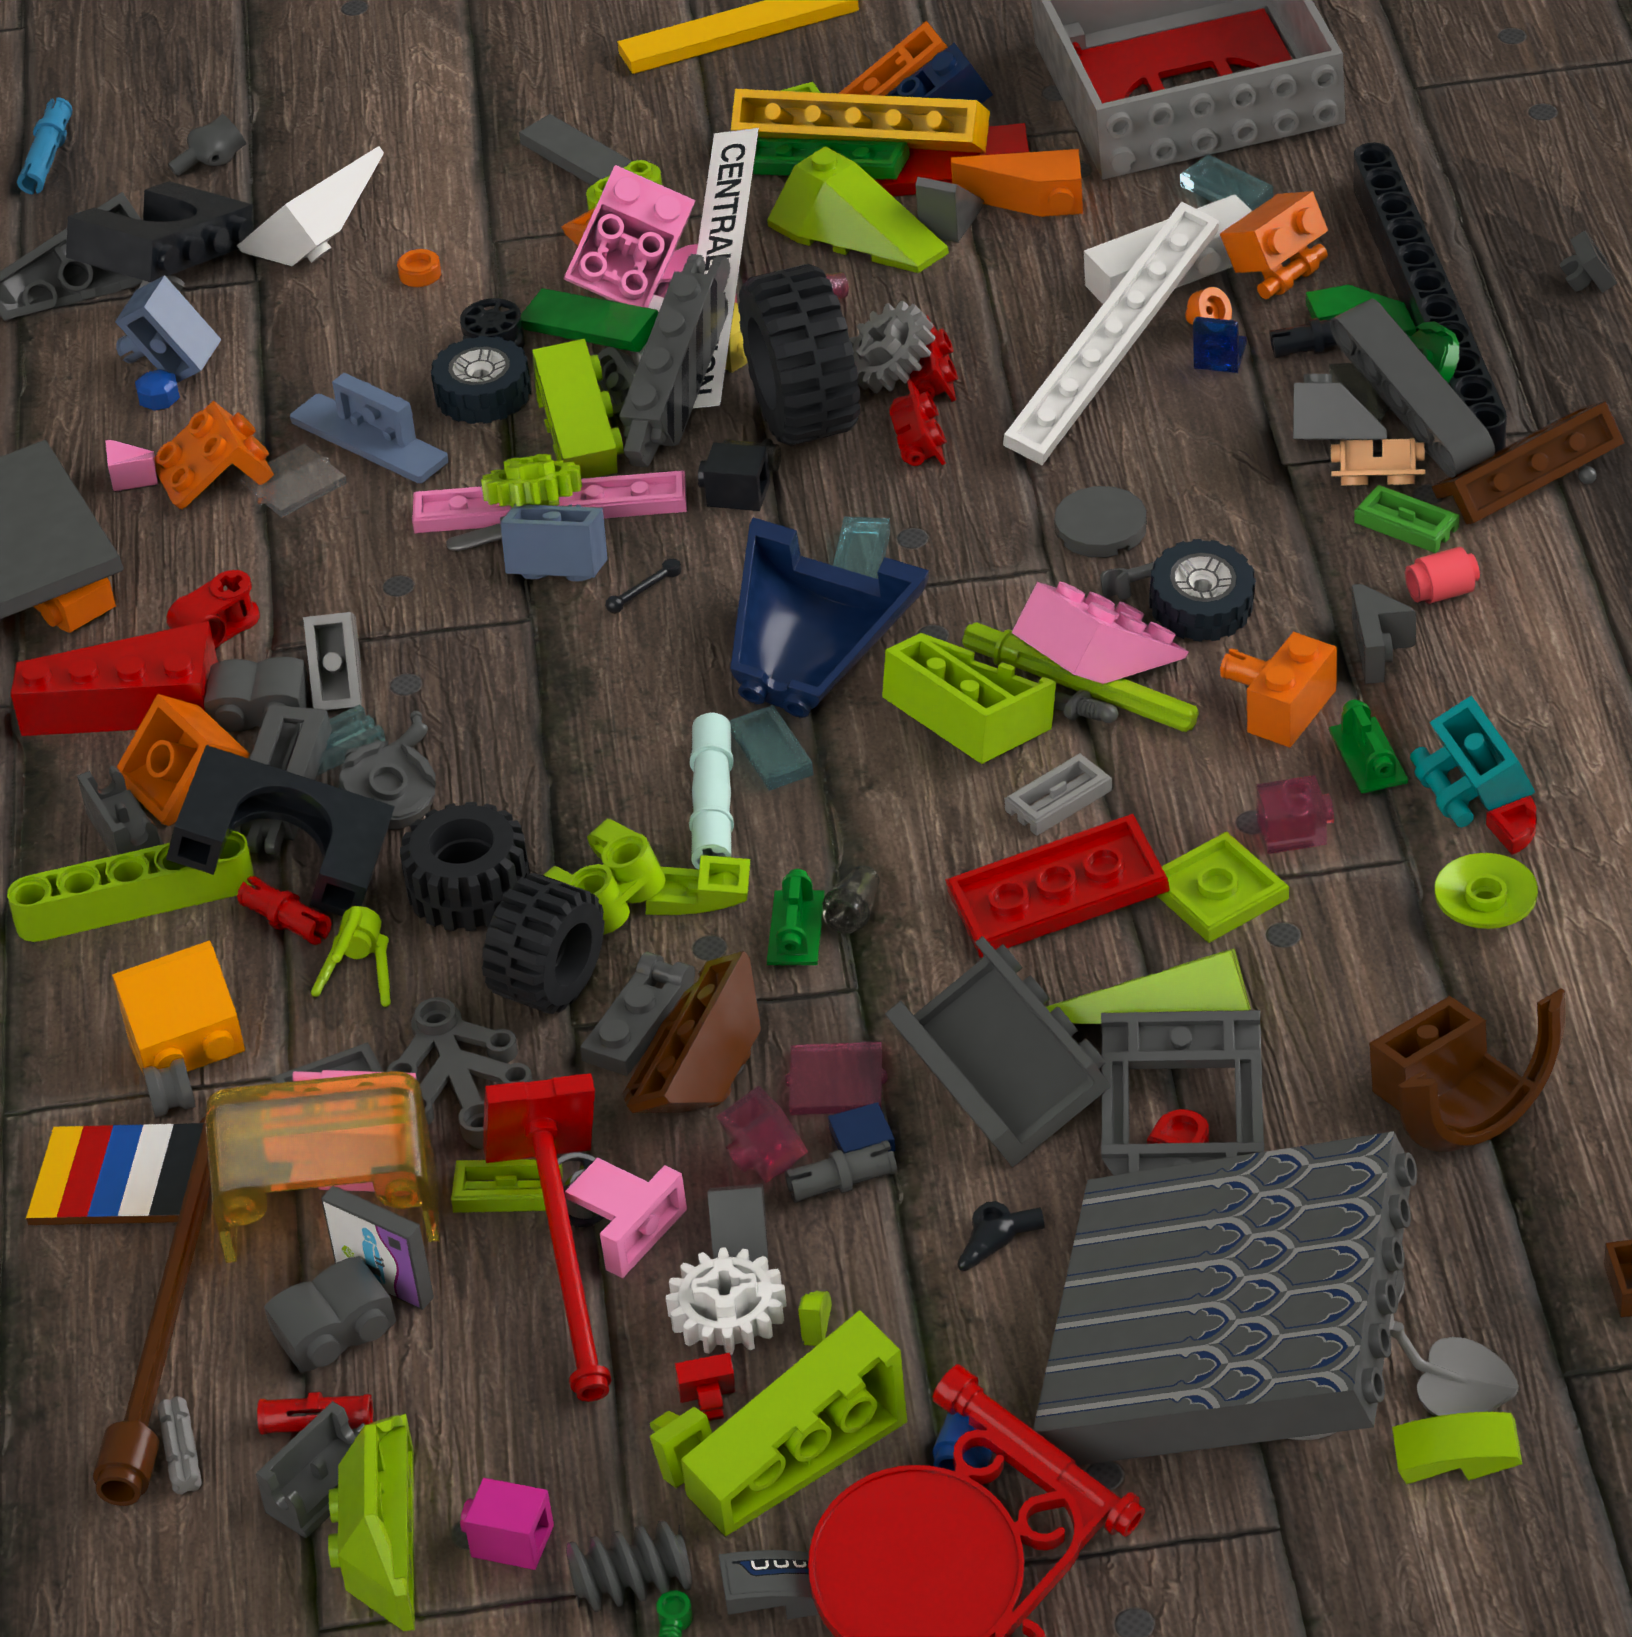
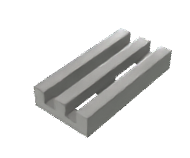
M1079 753L1004 798L1005 811L1011 816L1017 813L1018 821L1024 826L1030 823V831L1038 836L1111 792L1112 777Z

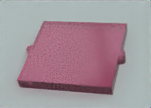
M882 1042L791 1045L790 1073L785 1075L786 1086L790 1087V1115L841 1113L876 1102L879 1103L882 1110V1084L887 1082V1072L882 1069Z

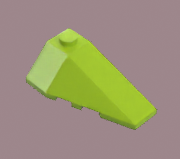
M826 146L794 166L767 219L768 227L797 243L811 246L815 240L833 245V252L847 255L850 250L871 255L872 262L915 273H920L949 254L948 246L859 165Z

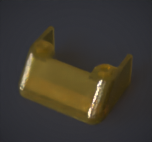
M391 1071L227 1088L215 1092L207 1100L205 1125L212 1205L226 1263L237 1262V1226L247 1225L261 1219L267 1211V1193L373 1182L375 1195L383 1204L397 1209L421 1206L428 1242L439 1241L438 1176L421 1087L413 1076L403 1072Z

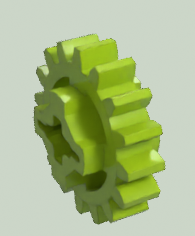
M537 454L530 457L508 459L504 461V470H492L491 474H485L482 476L483 479H481L484 501H488L489 505L499 503L500 506L510 505L511 507L515 504L516 506H558L560 504L559 497L572 496V492H579L582 487L580 466L575 465L573 461L563 463V460L554 461L551 459L550 454Z

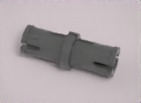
M884 1140L881 1143L844 1154L841 1150H836L829 1153L830 1157L828 1159L794 1169H786V1184L789 1192L793 1191L791 1193L793 1202L798 1203L801 1200L837 1189L841 1193L852 1191L854 1184L887 1174H895L897 1166L893 1151L888 1152L891 1149L889 1142Z

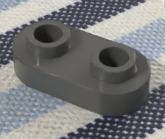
M607 347L598 353L603 381H598L600 392H609L613 414L619 416L637 367L628 354L613 347Z

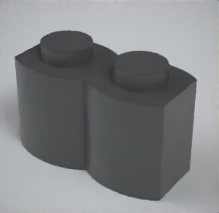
M272 657L258 663L243 659H230L211 665L204 699L206 713L227 732L246 731L256 726L261 727L269 705L306 708L310 683L305 662L294 657ZM284 721V723L297 724V722Z
M360 1256L347 1258L331 1265L313 1281L299 1283L285 1289L264 1306L271 1332L300 1372L311 1371L331 1364L348 1347L361 1345L380 1338L396 1322L389 1294Z

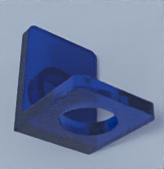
M1196 317L1193 322L1194 369L1238 373L1247 345V338L1239 336L1238 322L1235 320Z

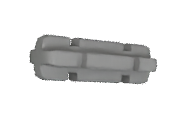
M179 1396L171 1400L163 1399L160 1401L157 1410L161 1423V1433L172 1490L181 1495L187 1491L196 1492L202 1484V1479L198 1467V1457L187 1401Z

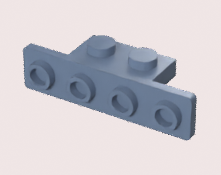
M347 373L341 374L332 381L335 400L318 393L290 414L292 424L419 484L426 481L449 462L447 452L416 438L413 413L409 402Z

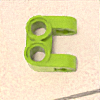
M611 819L604 820L587 836L589 845L602 860L603 865H589L581 868L573 875L557 866H553L543 874L552 879L589 891L599 898V904L602 905L604 911L603 935L615 931L625 923L630 914L628 903H641L651 899L660 892L666 880L665 874L647 838L643 834L636 833Z

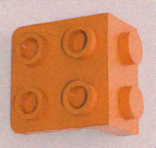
M213 400L203 411L196 413L189 421V424L173 440L165 443L154 457L156 473L171 502L179 509L186 508L231 464H234L261 487L274 475L265 459L269 452L252 436L256 429L242 414L237 412L232 416Z

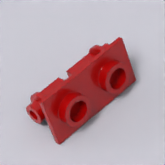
M934 326L930 332L935 336V341L926 345L931 354L928 357L920 358L919 362L922 369L920 371H912L910 378L920 394L927 391L933 399L934 396L946 392L953 402L956 400L953 382L958 380L957 371L949 358V354L953 353V346L943 328L936 330Z
M909 379L907 384L910 394L894 399L889 408L894 431L898 435L896 438L901 458L911 466H919L924 460L935 455L941 465H944L946 462L941 445L947 443L940 425L936 419H933L939 415L937 407L927 391L920 394L912 380Z

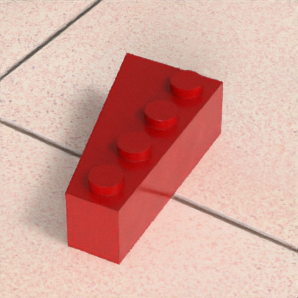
M209 621L16 662L11 698L21 736L138 730L157 694L198 705L205 711L204 699L211 665L218 662Z

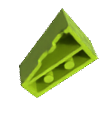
M585 339L533 349L536 400L539 408L544 407L547 419H544L547 433L552 435L556 459L563 460V463L573 461L575 465H579L581 479L618 473L617 455L624 453L623 442L619 428H611L608 418L613 417L609 392H600L598 381H603L598 355L590 356Z
M919 633L886 649L882 697L980 764L1052 729L1056 681L1042 677L1039 683L1025 679L1015 675V666L1001 662L998 668L974 660L975 652L923 633Z

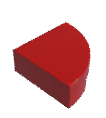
M1529 795L1486 812V826L1511 855L1523 850L1534 838L1537 826L1536 805Z

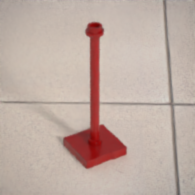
M592 1073L554 1077L552 1079L531 1082L522 1081L485 1086L483 1149L486 1163L534 1157L536 1159L577 1370L569 1377L570 1387L581 1401L592 1402L600 1400L609 1393V1385L612 1381L611 1374L608 1368L598 1364L557 1159L558 1154L591 1150L595 1099Z

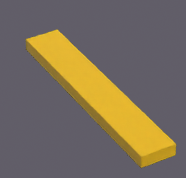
M764 0L617 41L618 51L631 73L635 74L853 13L859 10L858 0Z

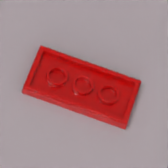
M1025 123L988 126L986 153L909 148L910 156L897 179H873L892 196L916 194L917 177L953 184L951 157L1029 152Z
M1134 814L945 879L948 893L980 958L983 957V953L975 942L982 936L995 950L1002 944L1006 948H1010L1170 891L1168 878Z

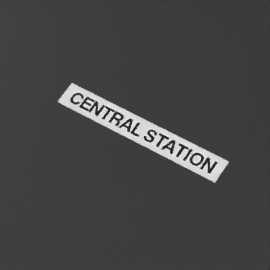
M759 128L714 133L697 255L704 257L706 266L704 274L708 273L709 267L716 256H724L729 259L731 269L724 290L728 300V315L693 409L720 406Z

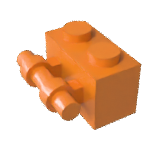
M1313 191L1277 194L1220 233L1235 273L1262 272L1265 280L1258 284L1257 291L1264 299H1269L1275 294H1284L1293 287L1296 279L1300 276L1307 277L1317 271L1320 262L1328 257L1327 250L1322 244H1316L1310 249L1307 246L1328 231ZM1289 258L1291 262L1283 267L1281 263Z

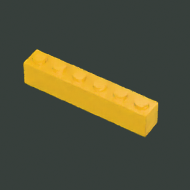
M735 89L731 131L759 128L758 137L908 142V147L915 149L986 153L990 111L977 100Z

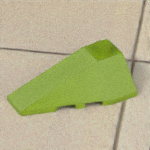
M1234 948L1170 967L1156 974L1138 977L1104 990H1097L1046 1006L1049 1012L1058 1006L1072 1023L1101 1024V1013L1244 1011L1251 1009Z

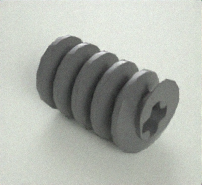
M658 1521L654 1540L651 1539L643 1526H637L634 1530L632 1545L628 1544L620 1531H615L612 1533L610 1550H606L597 1536L590 1537L588 1553L585 1556L576 1542L567 1543V1560L578 1608H580L581 1598H586L594 1612L601 1611L603 1593L607 1592L617 1607L623 1606L626 1588L628 1587L632 1588L640 1602L646 1601L648 1584L650 1582H654L660 1593L664 1594L670 1590L671 1577L675 1576L685 1591H689L692 1588L691 1570L680 1525L678 1526V1534L675 1535L666 1521Z

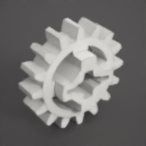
M726 1247L720 1248L718 1258L710 1259L704 1252L699 1253L698 1266L694 1267L683 1263L680 1266L682 1278H670V1294L666 1295L668 1317H671L672 1330L674 1333L683 1332L685 1344L688 1346L697 1343L699 1340L703 1341L704 1353L710 1354L716 1345H724L725 1352H730V1355H733L735 1344L743 1343L749 1350L755 1349V1336L759 1335L762 1338L770 1339L773 1337L772 1324H782L784 1321L783 1307H786L787 1303L785 1286L781 1284L780 1271L778 1269L769 1270L768 1260L765 1256L751 1262L748 1249H742L737 1257H729Z

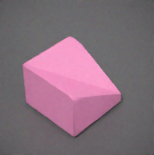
M105 440L107 463L113 491L158 484L154 451L114 440Z

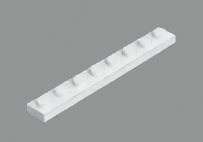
M1184 202L1178 205L1006 431L1003 446L1040 465L1044 464L1216 235L1220 220Z

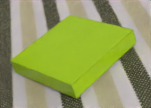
M1226 831L1163 865L1162 868L1168 878L1170 891L1157 895L1161 901L1205 941L1210 943L1288 900L1289 886Z

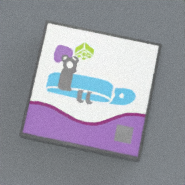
M332 1186L322 1196L321 1201L335 1263L347 1258L360 1256L389 1295L423 1310L434 1298L420 1224L343 1189Z

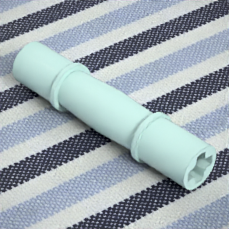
M718 713L702 714L694 720L692 725L690 767L694 772L692 785L693 813L689 819V828L692 832L691 860L696 869L700 867L701 855L731 857V832L734 828L733 816L730 813V771L734 763L731 753V724L725 716Z

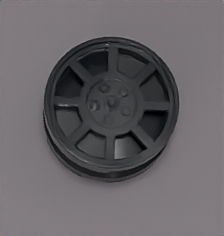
M500 298L483 299L472 303L461 313L460 325L463 339L470 337L478 338L479 336L495 338L497 336L502 337L506 341L511 340L516 343L517 347L524 348L525 339L522 329L521 312L515 303ZM495 306L494 309H484L485 307ZM501 307H504V308H508V309H510V310H507V311H505V312H502V311H500V308H501Z

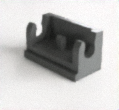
M111 766L109 768L112 781L109 786L103 789L97 788L98 784L90 771L77 775L86 814L113 856L164 844L153 821L146 816L131 791L127 790L125 779L117 767Z
M333 1401L256 1473L265 1513L304 1538L311 1535L330 1516L329 1489L338 1488V1465L365 1425L362 1423L353 1432L348 1424L349 1419L345 1409Z

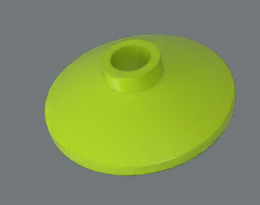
M1474 853L1459 857L1448 863L1439 872L1435 881V899L1440 909L1454 921L1474 928L1493 929L1512 925L1525 918L1533 910L1538 897V885L1533 873L1521 862L1496 853Z

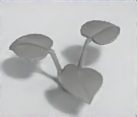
M1398 1270L1395 1286L1398 1303L1405 1288L1402 1270ZM1394 1313L1391 1314L1389 1325L1390 1337L1397 1339L1413 1366L1417 1370L1424 1372L1417 1383V1395L1424 1408L1433 1416L1468 1412H1492L1516 1396L1519 1386L1515 1375L1508 1365L1487 1347L1466 1338H1442L1432 1345L1429 1352V1362L1419 1356L1405 1334L1403 1323L1394 1321ZM1334 1433L1295 1437L1288 1439L1315 1440L1330 1436Z

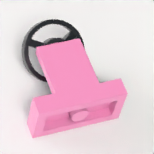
M574 1152L558 1158L559 1165L568 1161L581 1162L579 1170L566 1180L565 1186H563L566 1199L598 1214V1216L589 1219H581L569 1214L571 1226L588 1227L600 1222L603 1218L611 1220L600 1233L605 1269L624 1278L687 1210L682 1173L664 1165L647 1182L589 1154Z

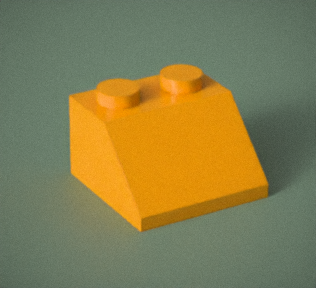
M210 940L112 974L129 1045L142 1073V1068L154 1066L157 1069L170 1066L173 1060L180 1058L184 1059L188 1072L245 1051L238 1016Z

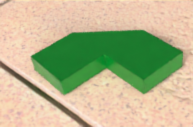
M1349 284L1306 292L1308 311L1312 318H1318L1319 321L1330 320L1373 298L1382 305L1405 334L1411 337L1416 332L1415 325L1404 302Z

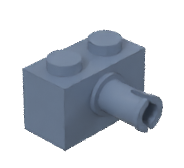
M165 275L137 289L115 321L126 334V336H122L117 340L116 349L118 355L121 357L129 351H133V353L125 356L123 361L134 363L139 358L146 356L158 370L163 369L174 373L177 383L202 371L221 341V338Z
M515 504L500 522L506 574H522L526 579H540L548 575L566 576V579L570 581H585L594 578L608 559L603 508L582 507L580 505L572 507V504L568 506H516Z

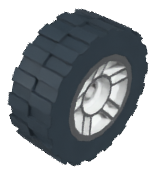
M479 336L478 338H466L458 343L454 342L448 345V348L444 351L441 350L437 354V359L433 360L431 364V377L436 405L438 408H441V412L445 416H450L452 420L458 422L465 421L468 424L483 422L485 424L492 423L494 420L508 418V415L515 414L521 410L520 407L523 404L526 405L529 400L528 395L532 391L525 351L521 347H517L515 342L511 340L506 341L502 337Z
M1193 539L1191 542L1182 541L1176 543V546L1165 549L1162 552V556L1160 558L1157 557L1153 564L1149 590V609L1152 608L1154 619L1159 621L1163 627L1175 633L1177 637L1183 639L1190 638L1193 641L1202 642V640L1216 641L1224 636L1229 637L1235 634L1237 629L1243 628L1247 624V617H1251L1256 578H1254L1255 571L1252 565L1248 564V559L1243 554L1236 552L1235 548L1230 545L1220 544L1219 541Z

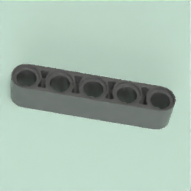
M1371 298L1331 319L1330 328L1337 345L1416 440L1424 442V448L1447 476L1455 477L1494 456V444L1485 426L1377 300Z

